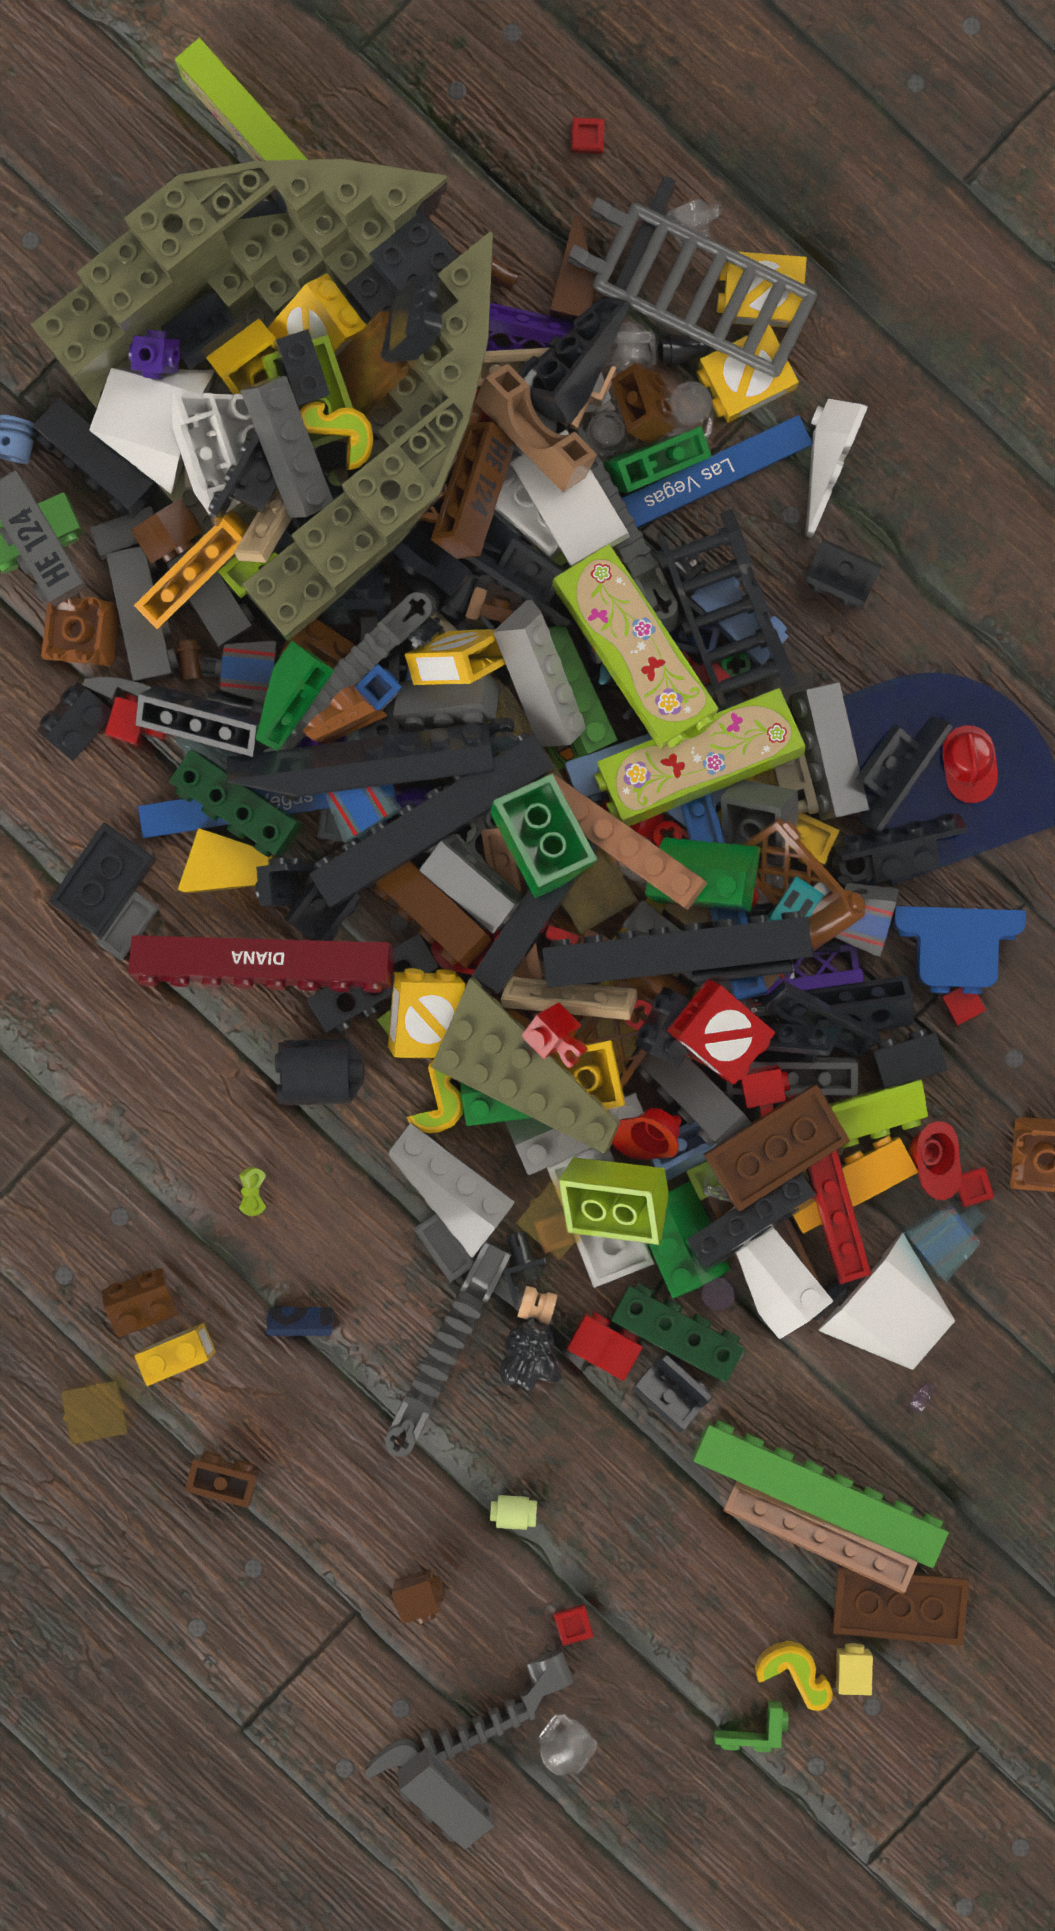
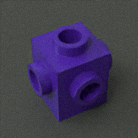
M146 330V335H133V342L129 347L131 369L143 371L142 377L162 379L163 373H178L180 339L166 338V331Z

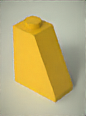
M198 828L178 890L185 893L254 887L257 882L256 867L268 865V859H273L275 855L272 854L269 858L251 845Z

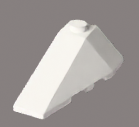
M828 399L824 408L818 405L811 421V424L815 425L816 428L812 436L813 445L811 449L806 537L812 538L831 495L833 485H835L843 467L844 459L853 444L868 408L865 405Z
M772 1229L736 1253L758 1314L779 1339L810 1321L833 1302L831 1297L775 1229Z

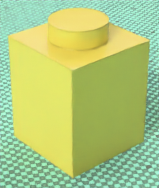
M849 1643L845 1644V1648L836 1649V1689L839 1694L872 1695L873 1655L869 1649H864L865 1646L862 1644Z

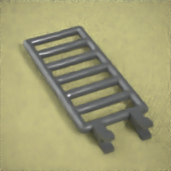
M596 198L591 208L590 216L616 226L619 230L604 260L590 254L575 244L568 256V263L596 274L592 284L595 291L610 298L625 300L630 305V308L774 378L781 374L818 297L814 289L639 203L631 204L627 213H624L612 207L604 200ZM639 218L656 226L626 290H623L609 283L608 280ZM667 233H670L684 240L685 243L654 305L637 297ZM699 247L715 256L685 318L682 319L666 310L696 248ZM727 261L744 271L714 333H711L696 326V323ZM755 276H758L772 283L773 286L743 348L725 340ZM786 290L803 299L772 362L754 353Z

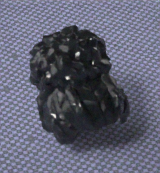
M527 1321L509 1332L506 1339L507 1356L501 1362L500 1367L501 1381L505 1385L514 1384L519 1389L524 1388L532 1391L537 1379L550 1382L561 1380L560 1361L554 1356L555 1349L553 1345L555 1341L552 1337L553 1332L548 1325Z

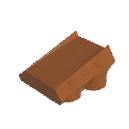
M71 597L55 607L48 602L41 653L42 659L110 666L117 659L115 656L119 624L117 603L103 601L95 597H86L84 599Z
M351 685L339 691L331 700L330 705L318 713L302 731L313 741L329 744L387 715L383 710L378 711L354 685Z
M1025 1116L1015 1119L1010 1188L1055 1192V1119L1027 1118Z

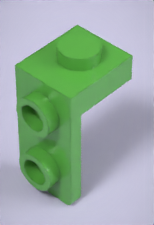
M767 1701L766 1733L715 1730V1744L721 1745V1748L725 1750H740V1746H752L753 1750L758 1752H772L773 1748H781L782 1732L788 1731V1712L783 1711L781 1701Z

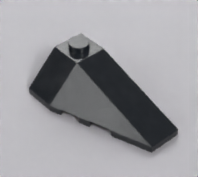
M602 296L574 320V328L561 339L558 336L554 337L549 342L551 345L550 349L539 358L533 355L524 363L518 374L530 385L532 405L537 412L547 419L571 424L591 396L630 306L627 301Z

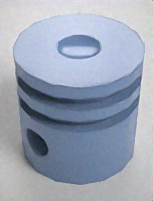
M0 415V458L15 463L28 464L34 444L31 438L36 436V433L33 432L35 431L33 427L35 423L15 416Z

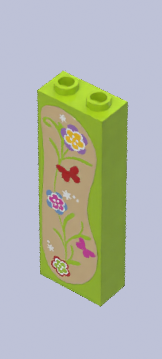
M200 37L175 58L182 80L254 161L308 160Z
M610 544L553 579L552 587L660 750L667 745L670 749L677 747L687 739L686 733L695 727L698 731H701L715 721L713 716L718 710L717 705Z
M780 688L716 713L713 716L715 721L701 731H698L695 727L685 734L687 739L673 749H670L667 745L660 750L655 741L651 739L597 761L598 773L594 774V778L600 792L606 791L611 801L606 803L609 813L629 827L804 756L806 746Z

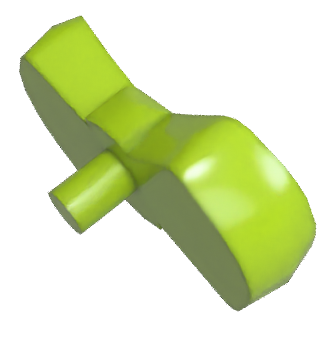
M249 1167L244 1169L239 1175L244 1187L241 1189L242 1196L244 1197L239 1209L244 1214L254 1217L266 1209L259 1196V1187L266 1178V1174L257 1167Z

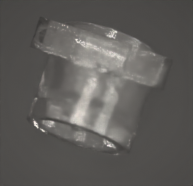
M698 382L682 383L674 389L670 398H666L673 409L671 416L676 425L675 429L666 435L673 436L702 426L708 419L704 434L706 441H708L715 415L710 392L704 385Z

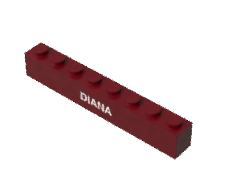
M132 935L128 974L138 981V984L144 986H156L158 981L170 982V985L176 987H188L190 982L202 983V986L208 988H220L221 983H230L240 989H252L253 984L266 985V988L272 990H284L286 985H296L298 989L305 991H316L318 986H329L330 990L337 992H348L350 987H362L365 992L380 993L382 988H392L394 949L390 943Z

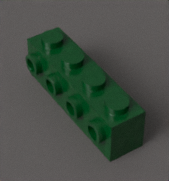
M190 749L169 780L171 784L177 787L174 792L190 803L193 799L203 805L201 811L215 821L219 817L229 823L227 829L241 839H244L245 836L256 842L253 847L269 858L272 854L282 856L303 826V823L251 787L228 783L227 771L199 751Z
M639 1282L635 1287L628 1283L610 1317L611 1321L727 1383L745 1349L739 1343L741 1337L726 1329L719 1333L710 1328L712 1322L705 1317L695 1313L692 1318L681 1312L683 1306L669 1298L662 1302L653 1297L655 1291Z

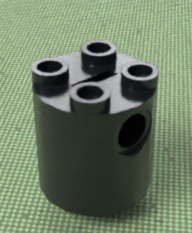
M350 1038L284 1040L278 1043V1053L275 1054V1071L280 1073V1084H277L278 1104H351L364 1084V1059L351 1044Z

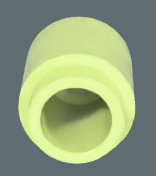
M498 1495V1501H491L490 1521H496V1528L527 1530V1527H535L537 1501L529 1500V1497Z

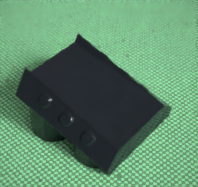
M431 272L417 275L392 301L381 357L386 363L417 360L436 342V338L440 334L442 318L440 312L435 311L434 308L437 298V287Z

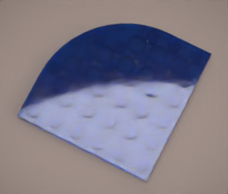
M917 673L886 680L843 696L860 771L892 725L900 727L915 740L931 716H935L952 724L953 728L951 731L964 725H970L983 729L991 737L996 754L998 780L993 793L987 799L977 803H965L951 793L946 782L942 744L929 761L927 768L911 787L908 796L900 803L890 822L885 826L894 828L906 825V823L913 820L925 821L937 818L944 813H960L967 825V833L936 840L940 867L1055 826V763L1045 740L1029 717L1000 692L985 684L957 675ZM864 785L869 807L876 794ZM930 871L890 879L889 881L891 885Z

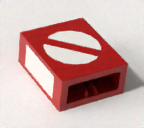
M710 979L705 981L667 1029V1032L721 1078L734 1085L738 1080L747 1075L751 1063L758 1054L763 1053L768 1048L770 1039L775 1034L769 1026L722 985Z

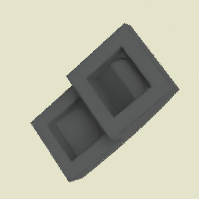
M112 677L88 678L82 684L85 688L115 701L116 697H119L121 690L138 697L140 693L152 688L135 681Z

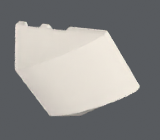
M111 368L90 431L172 495L183 466V458L172 428L171 393H208L216 371L178 369V373H163L162 379L142 377L143 371L132 370L131 368Z
M172 392V428L193 491L210 515L211 512L208 511V507L216 493H222L227 484L224 482L227 471L232 464L237 466L242 457L240 450L245 439L248 436L253 437L256 429L242 394ZM233 499L227 512L241 502Z
M902 1232L883 1253L881 1260L870 1271L871 1275L866 1276L841 1306L838 1305L819 1327L818 1331L913 1370L955 1320Z

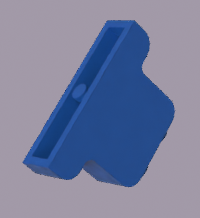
M895 906L891 924L899 932L900 937H916L915 975L920 984L930 986V993H950V987H962V994H982V988L992 986L998 978L999 940H1016V935L1020 934L1025 928L1026 910Z

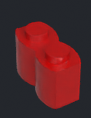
M595 1311L592 1316L585 1313L566 1346L567 1350L624 1381L643 1348L642 1344L637 1342L640 1336L624 1327L620 1332L609 1326L611 1320Z

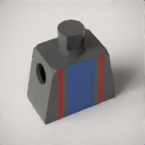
M276 641L225 644L222 659L204 657L202 676L220 678L219 690L221 692L264 705L272 670L278 661L279 645Z
M852 883L846 884L845 890L853 893L856 892L863 898L866 906L865 916L835 938L881 957L899 889Z

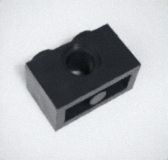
M308 329L273 341L283 374L288 379L297 406L330 395Z

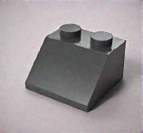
M748 780L732 784L721 796L722 832L725 843L742 845L778 818L783 822L789 820L796 828L798 822L797 790ZM777 830L769 835L768 845L785 848L786 840ZM760 852L759 861H762V852ZM768 853L767 863L783 866L785 856Z

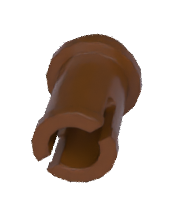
M493 254L491 279L511 291L521 273L496 260L497 256Z
M197 640L177 642L178 648L175 649V652H179L181 680L202 679L198 650L201 649V646H197Z

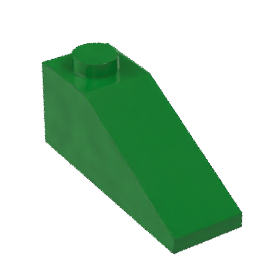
M698 426L653 442L650 445L647 444L604 461L603 464L606 472L608 471L614 487H617L619 493H627L712 457L702 426Z
M294 641L290 642L273 667L256 734V739L276 751L281 749L335 671L311 651Z

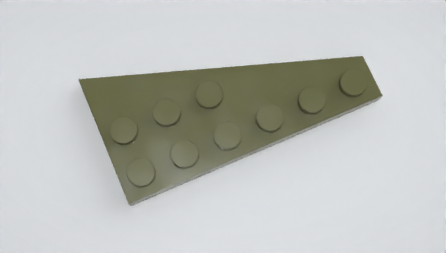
M474 977L470 978L431 1067L604 1154L607 1153L621 1122L593 1094L590 1095L576 1081L577 1079L555 1060L553 1055L543 1059L522 1038L521 1035L526 1028L520 1022H516L503 1009V1006L481 987L482 985Z

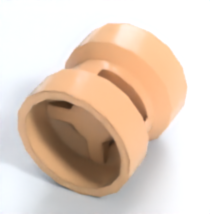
M526 1286L517 1317L523 1319L532 1317L537 1319L539 1323L549 1326L557 1294L550 1292L545 1294L538 1293L536 1288Z

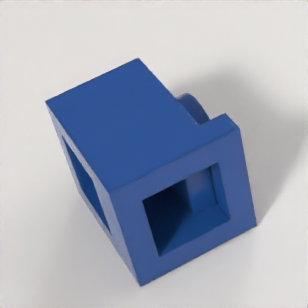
M379 664L355 686L378 711L384 709L400 693L402 687L398 684L397 678Z

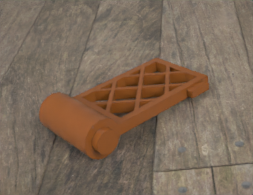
M778 818L742 845L761 848L762 865L758 864L755 885L774 906L789 887V877L795 878L797 876L800 879L806 880V883L811 886L812 881L822 882L831 890L828 894L823 895L809 917L813 951H815L865 916V902L858 893L844 890L798 839L801 833L789 820L783 822ZM777 830L786 840L785 848L768 845L769 835ZM768 853L785 856L784 868L767 866ZM790 857L803 859L807 864V872L791 870ZM767 874L784 876L783 889L771 887L767 882Z
M672 974L620 979L613 986L636 989L637 999H643L652 1004L663 987H667L687 998L692 990L691 987ZM645 1007L633 1009L632 1013L636 1014L637 1023L641 1019L640 1011H644ZM593 1016L580 1036L575 1034L572 1038L581 1041L583 1044L617 1039L620 1058L616 1059V1062H621L623 1076L620 1081L623 1090L648 1053L641 1049L637 1055L625 1057L622 1038L637 1036L638 1031L621 1034L619 1021L613 1018L616 1036L599 1039L596 1025L604 1017ZM592 1032L594 1040L586 1041ZM633 1060L627 1069L626 1061Z

